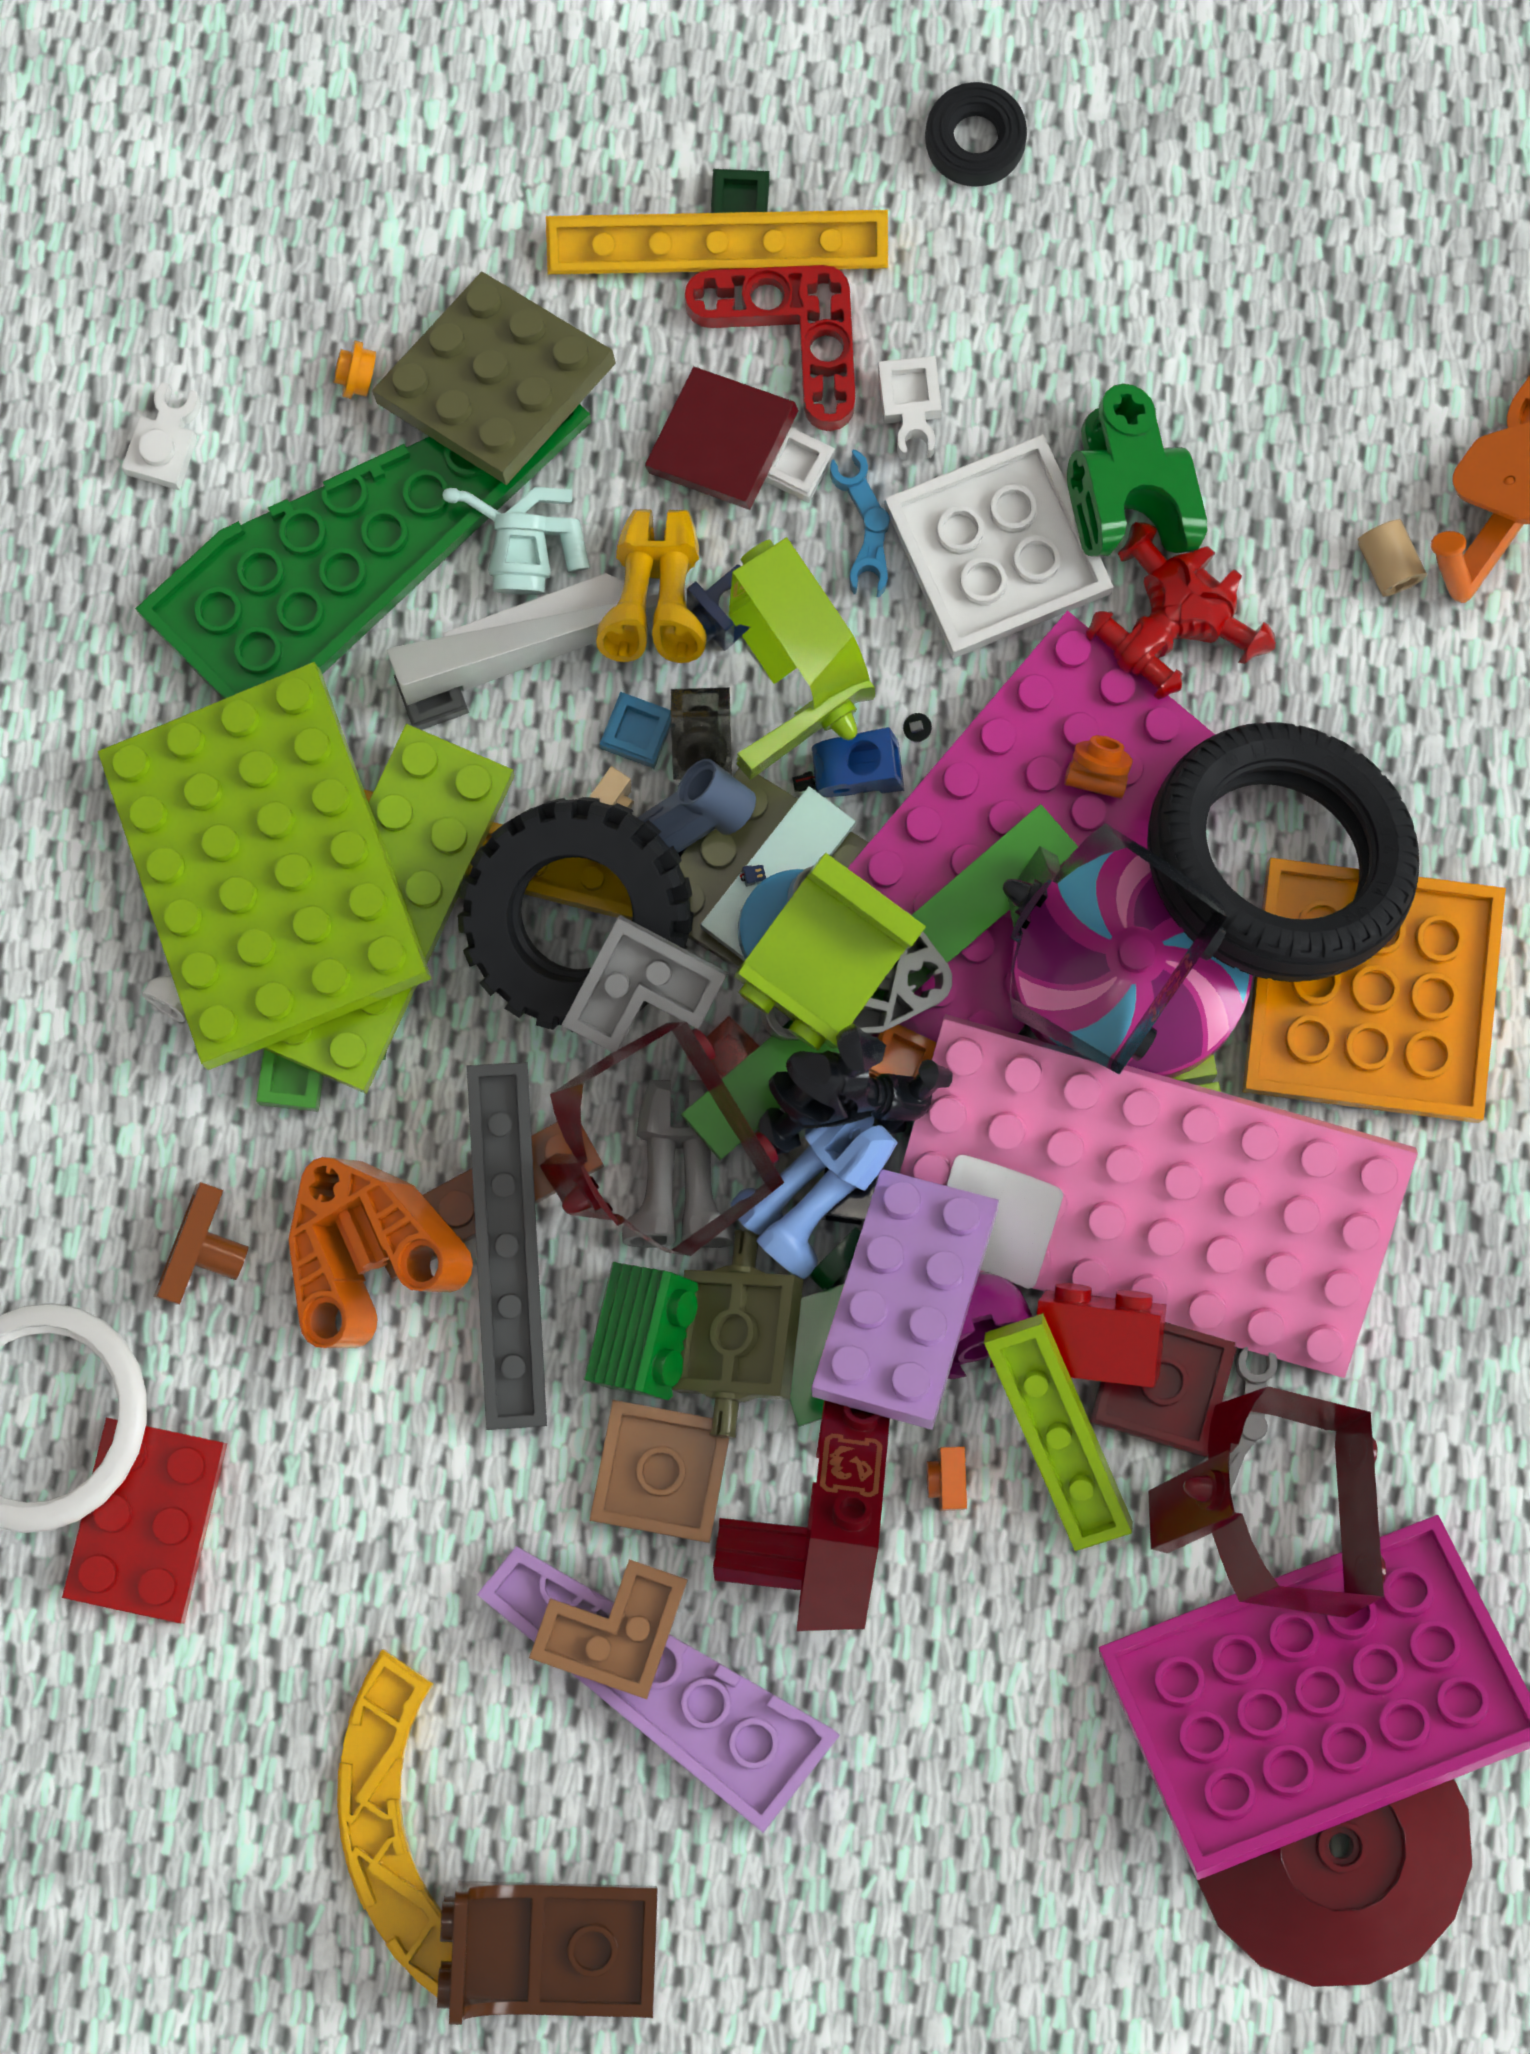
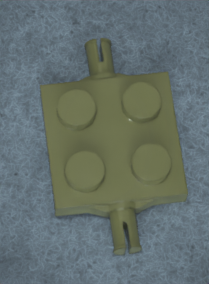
M750 1230L734 1231L735 1240L731 1265L712 1271L684 1270L683 1276L698 1284L699 1290L695 1293L698 1308L694 1321L686 1329L688 1337L683 1341L684 1350L681 1352L683 1372L680 1380L672 1390L679 1393L704 1394L709 1398L715 1399L710 1435L720 1438H736L739 1402H747L756 1398L790 1400L804 1279L795 1275L767 1274L755 1268L758 1242L756 1240L760 1235Z

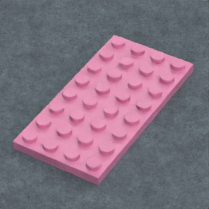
M945 1014L932 1060L938 1065L948 1068L953 1073L952 1083L949 1087L938 1088L932 1094L928 1112L920 1119L914 1121L899 1174L946 1186L955 1158L959 1155H967L1015 1170L1059 1187L1063 1192L1062 1203L1037 1283L1033 1289L1043 1292L1046 1290L1055 1291L1056 1284L1073 1283L1091 1287L1092 1296L1115 1298L1116 1292L1121 1290L1149 1293L1153 1295L1152 1303L1167 1304L1165 1322L1235 1342V1347L1241 1349L1248 1347V1351L1269 1356V1352L1274 1353L1277 1359L1345 1378L1418 1155L1416 1147L1127 1065L1120 1074H1117L1074 1050Z

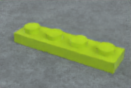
M1042 1313L985 1332V1347L1074 1550L1078 1551L1132 1534L1133 1521L1044 1314Z

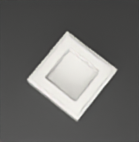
M791 427L764 482L809 503L835 455V448Z

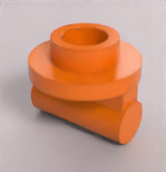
M1092 736L1089 741H1081L1076 744L1072 762L1069 763L1066 771L1064 785L1122 799L1133 760L1124 751V745L1121 742L1107 736Z

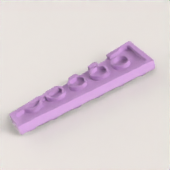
M517 1546L477 1594L533 1642H535L550 1598L609 1618L614 1604L608 1598ZM670 1634L648 1699L573 1674L762 1833H764L840 1736L831 1727Z

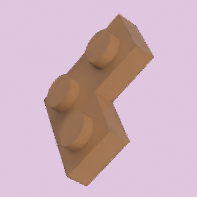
M629 1559L609 1618L550 1598L529 1658L648 1699L688 1580Z

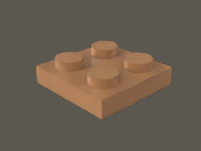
M612 1400L589 1521L710 1543L730 1438L710 1435L713 1418Z

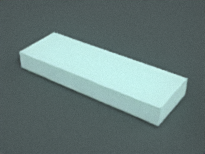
M808 786L746 866L763 865L766 878L786 870H804L815 865L825 853L832 856L855 827L856 821ZM739 874L700 926L702 930L745 961L738 941L739 915L745 901L761 882H756L746 887L745 881H741Z

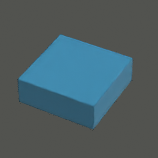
M620 692L600 741V749L655 769L674 721L675 711Z

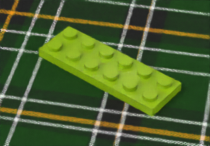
M406 724L369 800V806L427 964L459 897L463 879L469 876L473 867L470 862L478 849L482 847L511 786L515 773L509 767ZM417 985L262 1049L367 1094Z

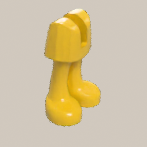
M634 509L621 531L616 551V558L625 567L622 594L617 605L606 613L597 627V648L606 658L617 662L634 661L643 655L648 632L646 616L648 584L650 578L660 579L658 603L654 612L652 627L654 645L658 653L671 662L689 663L697 660L705 650L707 636L701 622L685 604L684 588L686 575L691 568L695 567V563L699 560V544L690 512L687 510H668L664 541H655L652 510Z

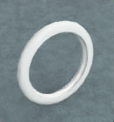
M51 1303L23 1306L1 1314L0 1348L6 1343L21 1337L44 1333L71 1337L88 1346L103 1361L113 1378L118 1398V1422L112 1445L101 1465L87 1481L67 1494L48 1501L22 1502L0 1495V1529L20 1533L52 1531L81 1520L103 1505L123 1483L139 1454L147 1423V1393L139 1363L126 1341L107 1322L81 1308Z

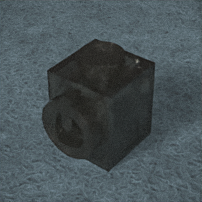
M730 687L671 689L673 780H681L687 770L702 759H711L732 775Z

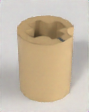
M1396 519L1383 523L1358 538L1360 550L1383 597L1406 590L1421 582L1427 576L1402 520Z

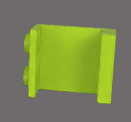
M825 853L810 870L733 977L744 984L738 993L753 1006L766 1014H769L772 1008L775 1007L794 1022L788 1030L802 1042L816 1051L823 1044H826L831 1049L838 1048L836 1039L838 1033L853 1023L903 952L913 946L926 926L829 854Z

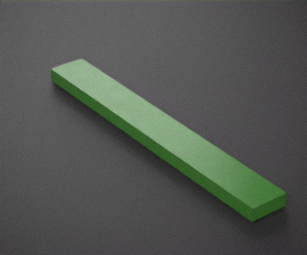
M1041 804L911 915L926 926L923 932L947 963L1010 910L1008 898L1002 889L1003 884L1008 879L1019 878L1039 846L1058 856L1060 865L1078 848L1076 843ZM922 966L920 971L908 974V985H916V988L912 991L913 993L931 978L926 977L930 972L927 967ZM877 989L871 998L883 1001L885 991ZM789 1020L782 1027L788 1029L794 1021ZM771 1036L723 1077L722 1081L754 1132L757 1129L760 1118L767 1109L771 1107L781 1108L770 1091L769 1080L776 1072L787 1071L786 1062L795 1052L823 1053L828 1050L840 1053L839 1049H831L826 1044H823L816 1051L801 1040H780ZM709 1091L681 1114L682 1118L719 1160L723 1159L741 1143Z

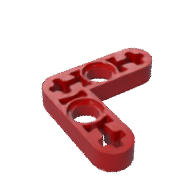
M827 265L716 269L699 272L690 279L685 290V306L687 314L692 321L702 327L728 328L800 324L803 405L806 418L813 426L825 431L838 430L849 423L855 408V377L850 287L848 279L842 271ZM825 283L829 284L831 293L839 294L831 296L830 319L819 320L818 296L810 294L817 293L818 284ZM773 285L782 292L784 298L776 308L765 310L760 309L752 302L751 295L759 286ZM734 286H743L742 305L744 310H735ZM708 288L716 289V295L719 298H731L718 300L716 304L717 309L706 310L704 301L695 300L703 298L705 294L704 289ZM831 336L842 344L843 352L835 360L821 361L812 354L810 349L812 343L819 337ZM843 372L846 374V376L838 375ZM810 374H814V375H817V376L814 377V378H812V377L810 376ZM834 376L835 399L845 401L837 404L836 413H825L822 404H814V402H819L823 398V377Z

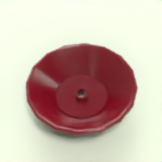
M1452 1779L1197 1880L1218 1927L1260 1967L1312 1987L1370 1985L1418 1962L1455 1920L1473 1866L1469 1809L1455 1779ZM1338 1833H1343L1349 1840V1849L1345 1855L1334 1857L1329 1850L1330 1839Z

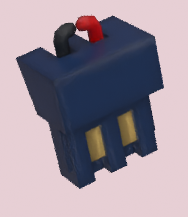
M749 865L742 868L740 878L741 881H745L746 887L766 879L763 865Z

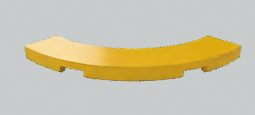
M382 1649L363 1681L348 1720L349 1724L344 1738L341 1762L338 1769L337 1809L340 1838L348 1872L363 1909H366L372 1923L394 1958L418 1983L437 1997L441 1961H452L453 1942H440L442 1910L430 1895L417 1871L407 1842L401 1806V1775L406 1746L420 1707L434 1683L385 1649Z

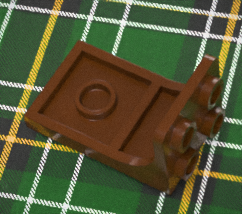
M458 1881L455 1896H444V1902H442L440 1942H453L452 1961H441V1967L439 1968L437 2008L449 2009V2025H462L465 2019L488 2015L653 2018L657 1886Z

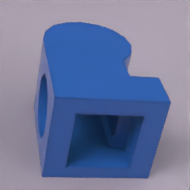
M890 727L857 733L856 737L849 741L842 737L824 740L816 743L811 748L816 792L823 797L849 796L873 791H880V793L905 791L899 741Z

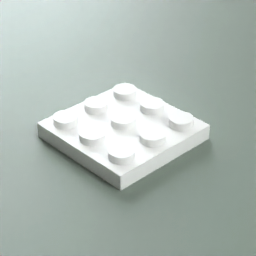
M1044 434L885 498L884 507L889 514L890 521L952 659L1066 613L1067 610H1074L1112 594L1114 586L1100 556H1088L1081 547L1068 486Z

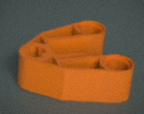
M321 1157L313 1160L306 1166L301 1176L288 1241L299 1324L307 1342L320 1348H358L366 1345L372 1339L377 1329L378 1318L364 1284L366 1279L363 1274L371 1269H379L388 1264V1259H390L401 1283L410 1290L451 1293L460 1290L468 1282L473 1267L470 1251L414 1185L363 1161ZM436 1253L438 1269L433 1276L430 1262L433 1254ZM338 1311H340L342 1317L339 1332L335 1323Z

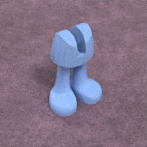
M873 1115L836 1127L807 1128L804 1136L810 1145L791 1165L780 1173L784 1183L738 1219L745 1228L760 1235L756 1241L764 1251L789 1272L802 1279L810 1276L818 1264L817 1255L808 1242L818 1222L855 1188L865 1191L880 1173L898 1143L883 1126L877 1125L872 1127L874 1123ZM827 1167L829 1170L793 1209L783 1216L782 1210L786 1204L810 1180ZM746 1188L741 1190L732 1200L731 1207L753 1195L756 1189Z

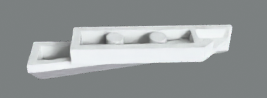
M604 573L442 633L443 637L387 649L407 706L462 686L464 691L596 643L597 627L606 613L619 602L624 581ZM648 591L646 616L647 623H650L654 618L659 594L655 595Z

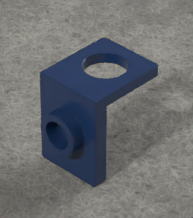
M740 565L732 568L706 591L696 581L687 588L686 606L701 622L706 632V641L708 642L713 638L724 651L751 628L742 624L735 626L733 621L719 607L721 595L731 589L732 572L739 568Z

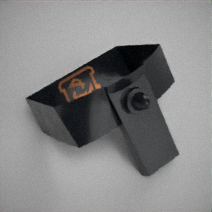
M1106 823L1079 845L1062 868H1060L1058 856L1039 846L1019 878L1008 879L1002 888L1008 898L1014 927L1010 938L1017 942L1011 967L1009 994L1013 1018L1120 1074L1131 1057L1139 1061L1147 1053L1157 1035V1029L1152 1026L1198 959L1201 957L1205 961L1209 960L1221 945L1226 934V929L1222 927V924L1227 918L1221 902L1168 862ZM1127 847L1213 907L1215 912L1118 1054L1112 1059L1013 999L1011 996V986L1016 957L1023 937L1022 928L1027 929L1031 923L1030 914L1035 906L1041 908L1047 899V888L1053 881L1057 884L1078 867L1101 855Z

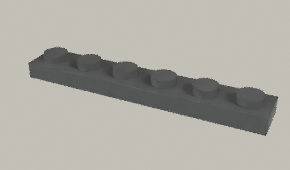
M528 1062L466 1065L486 1430L547 1426Z

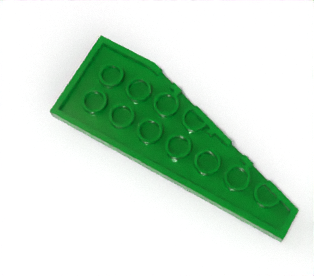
M579 404L507 485L431 437H427L408 447L402 444L323 481V487L291 502L285 499L268 507L269 512L242 525L238 521L219 530L135 609L222 699L313 662L316 663L323 674L489 519L465 502L449 503L444 501L442 494L445 489L457 488L459 491L469 492L495 510H498L591 423L590 413Z

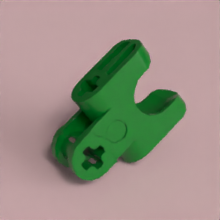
M1124 383L1112 386L1102 396L1099 408L1092 411L1084 420L1081 427V439L1084 450L1073 452L1067 467L1068 491L1084 553L1091 557L1109 556L1115 550L1126 534L1127 521L1124 509H1133L1147 516L1156 526L1161 539V545L1167 551L1172 553H1190L1199 549L1208 530L1207 516L1190 452L1183 447L1163 448L1156 419V408L1152 399L1144 390L1135 385Z

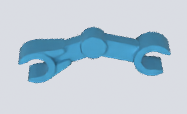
M853 449L852 460L859 468V473L855 477L847 478L842 476L835 460L831 461L830 467L832 483L840 490L848 491L864 521V542L850 572V588L853 594H856L858 576L863 572L870 571L879 578L876 597H880L885 592L888 581L883 546L890 518L888 512L881 508L867 482L868 463L862 453Z

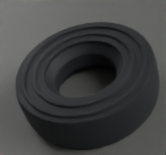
M983 82L964 83L945 92L932 107L927 118L925 130L926 149L936 169L953 182L974 187L990 185L1008 176L1020 162L1027 140V124L1018 102L1002 88ZM967 117H984L995 126L998 140L988 151L982 153L968 152L962 149L955 140L954 130L957 124Z

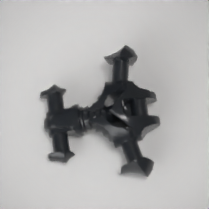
M852 1024L842 1029L836 1036L837 1047L840 1053L828 1050L823 1053L795 1052L786 1062L787 1071L776 1072L769 1080L770 1091L785 1113L779 1108L771 1107L767 1109L759 1120L757 1131L767 1137L777 1154L788 1153L794 1148L801 1146L799 1132L805 1128L836 1127L862 1120L872 1115L874 1117L872 1126H883L889 1134L904 1132L906 1130V1121L920 1119L928 1112L932 1094L938 1088L950 1086L953 1073L933 1060L926 1059L921 1062L919 1073L915 1077L890 1073L881 1074L875 1078L869 1077V1069L883 1060L887 1045L877 1037L867 1034L858 1026Z

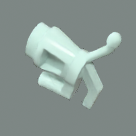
M534 487L506 513H500L469 492L459 491L457 488H447L443 491L444 501L449 503L465 502L494 521V530L497 532L488 567L489 574L493 576L494 592L524 595L545 594V579L550 578L551 575L545 535L560 536L568 573L590 568L579 519L546 517L526 513L537 502L570 505L572 503V489Z

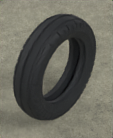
M1280 722L1246 724L1213 735L1195 746L1177 762L1163 781L1153 803L1147 837L1149 851L1168 862L1221 902L1227 916L1222 924V927L1226 929V934L1213 957L1232 968H1238L1244 973L1286 982L1312 981L1335 976L1370 959L1392 939L1404 922L1415 896L1419 876V847L1413 821L1405 803L1401 801V796L1390 780L1381 774L1382 771L1362 753L1358 754L1355 752L1356 749L1333 736L1328 737L1324 732L1301 725L1297 727L1294 724ZM1259 784L1289 788L1317 801L1338 819L1354 844L1359 863V881L1353 901L1333 914L1314 919L1285 918L1266 912L1249 903L1227 884L1211 858L1206 837V824L1210 807L1219 798L1233 790ZM1150 864L1153 881L1160 898L1164 902V906L1177 925L1194 942L1214 914L1215 909Z

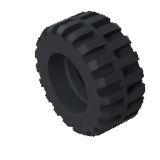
M581 797L573 800L561 798L547 801L542 805L526 810L504 823L491 834L490 840L478 849L470 862L473 867L469 876L463 879L459 897L464 899L463 912L457 915L459 933H465L468 947L463 952L469 967L477 965L484 979L479 982L490 997L497 992L508 1002L504 1009L518 1018L525 1013L537 1019L536 1026L554 1030L557 1025H562L591 969H572L551 961L535 947L525 930L521 913L525 890L534 875L551 862L575 857L590 859L606 866L621 880L629 894L632 905V921L683 949H687L686 943L688 935L692 930L694 912L690 911L692 890L689 877L684 878L679 865L682 860L674 846L669 848L659 836L662 831L649 820L643 822L632 815V809L618 803L615 805L600 802V798ZM644 1001L640 1010L643 1009L649 1003Z

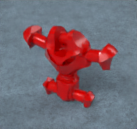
M1135 522L1131 525L1128 540L1118 552L1121 562L1135 557L1148 573L1144 577L1143 583L1150 601L1151 614L1148 617L1142 616L1137 619L1132 632L1129 633L1112 618L1113 612L1099 611L1093 615L1091 625L1086 631L1087 638L1090 641L1097 636L1114 651L1113 656L1118 660L1117 664L1123 671L1134 673L1136 676L1142 675L1158 689L1154 697L1163 699L1171 693L1179 692L1182 688V672L1177 669L1175 672L1172 671L1159 659L1173 650L1175 639L1214 643L1220 636L1244 651L1238 663L1246 664L1252 657L1268 654L1275 649V634L1269 624L1263 622L1255 631L1233 617L1237 611V589L1242 577L1235 569L1231 571L1221 583L1208 573L1204 568L1215 555V552L1209 546L1190 553L1178 554L1167 560L1152 542L1157 528L1148 523Z

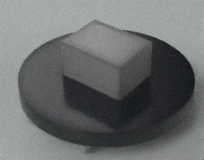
M914 713L906 718L903 724V731L909 740L921 742L929 737L932 731V723L926 715Z

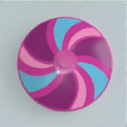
M1128 848L1101 855L1078 867L1059 883L1051 882L1047 888V899L1041 908L1035 906L1030 914L1031 923L1027 929L1022 928L1023 937L1016 957L1012 979L1014 993L1018 1002L1112 1059L1118 1054L1193 944V941L1177 925L1164 906V902L1155 887L1150 864ZM1014 941V945H1013V949H1012L1011 967H1012L1013 958H1014V954H1015V950H1016V946H1017V942H1016V941ZM1213 956L1207 961L1200 957L1152 1026L1157 1029V1035L1147 1053L1139 1061L1131 1057L1126 1065L1174 1078L1203 1063L1225 1043L1239 1022L1250 995L1253 975L1244 973L1236 967L1232 968ZM1030 1027L1039 1041L1071 1049Z

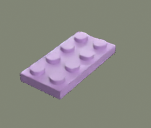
M884 1169L880 1171L811 1387L812 1397L933 1430L998 1212V1199Z

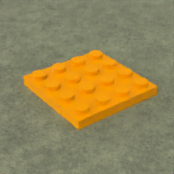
M1270 858L1266 867L1262 910L1291 919H1314L1333 914L1353 901L1358 887L1359 869ZM1418 877L1412 905L1401 927L1380 951L1364 963L1341 974L1312 981L1286 982L1255 976L1242 1092L1472 1123L1483 1121L1506 888Z

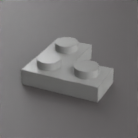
M620 915L569 1009L562 1026L614 1053L619 1050L643 1002L646 1001L699 1029L728 972Z

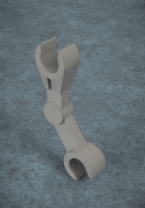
M1248 1347L1241 1349L1237 1354L1235 1367L1240 1378L1244 1380L1243 1395L1266 1387L1267 1380L1275 1374L1278 1365L1277 1356L1274 1353L1269 1352V1356H1266V1370L1261 1375L1252 1374L1246 1367ZM1250 1412L1246 1419L1239 1445L1230 1453L1229 1477L1231 1489L1245 1455L1254 1443L1263 1438L1267 1432L1268 1424L1263 1413ZM1208 1456L1201 1460L1197 1465L1208 1460Z

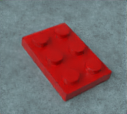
M106 1417L93 1473L101 1465L112 1445L118 1422L116 1419ZM146 1426L139 1454L126 1479L103 1505L81 1519L62 1598L184 1624L227 1443Z

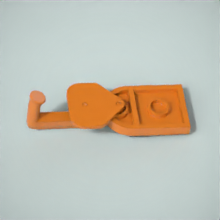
M1530 375L1510 404L1507 415L1508 428L1478 438L1469 448L1453 473V485L1457 495L1463 501L1490 511L1493 514L1464 555L1466 539L1459 532L1444 531L1434 536L1431 540V549L1436 554L1438 567L1448 593L1456 602L1466 603L1473 597L1522 526L1530 524Z

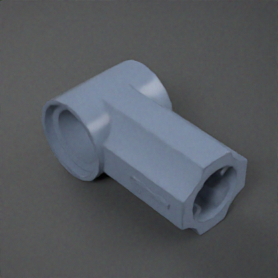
M702 759L687 770L678 785L677 792L637 818L643 822L647 820L652 822L662 831L659 836L669 848L674 846L677 853H679L715 829L723 835H730L738 831L751 817L755 809L756 796L753 791L711 759Z

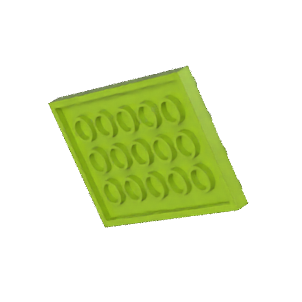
M315 662L98 751L200 1062L206 1069L211 1070L432 979L323 675Z

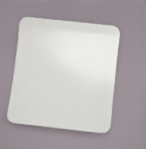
M967 1155L957 1156L953 1162L946 1186L999 1200L998 1212L980 1270L1003 1277L1024 1288H1033L1037 1283L1062 1203V1190L1047 1182Z

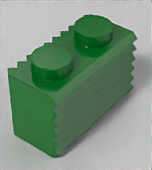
M612 1262L583 1380L609 1389L669 1401L673 1397L672 1388L678 1383L683 1372L681 1352L684 1350L683 1341L688 1337L686 1329L694 1321L697 1313L698 1302L695 1295L699 1290L697 1282L664 1270Z

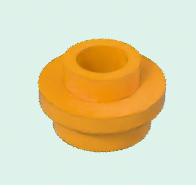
M354 340L351 351L340 349L333 383L344 385L342 397L351 399L353 394L365 397L368 394L376 351L364 349L363 342Z

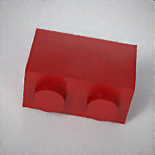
M1059 1283L1055 1285V1291L1046 1290L1038 1300L1037 1315L1044 1314L1071 1378L1149 1388L1155 1387L1160 1377L1167 1304L1152 1303L1153 1295L1131 1290L1117 1291L1115 1298L1092 1296L1091 1287L1073 1283Z

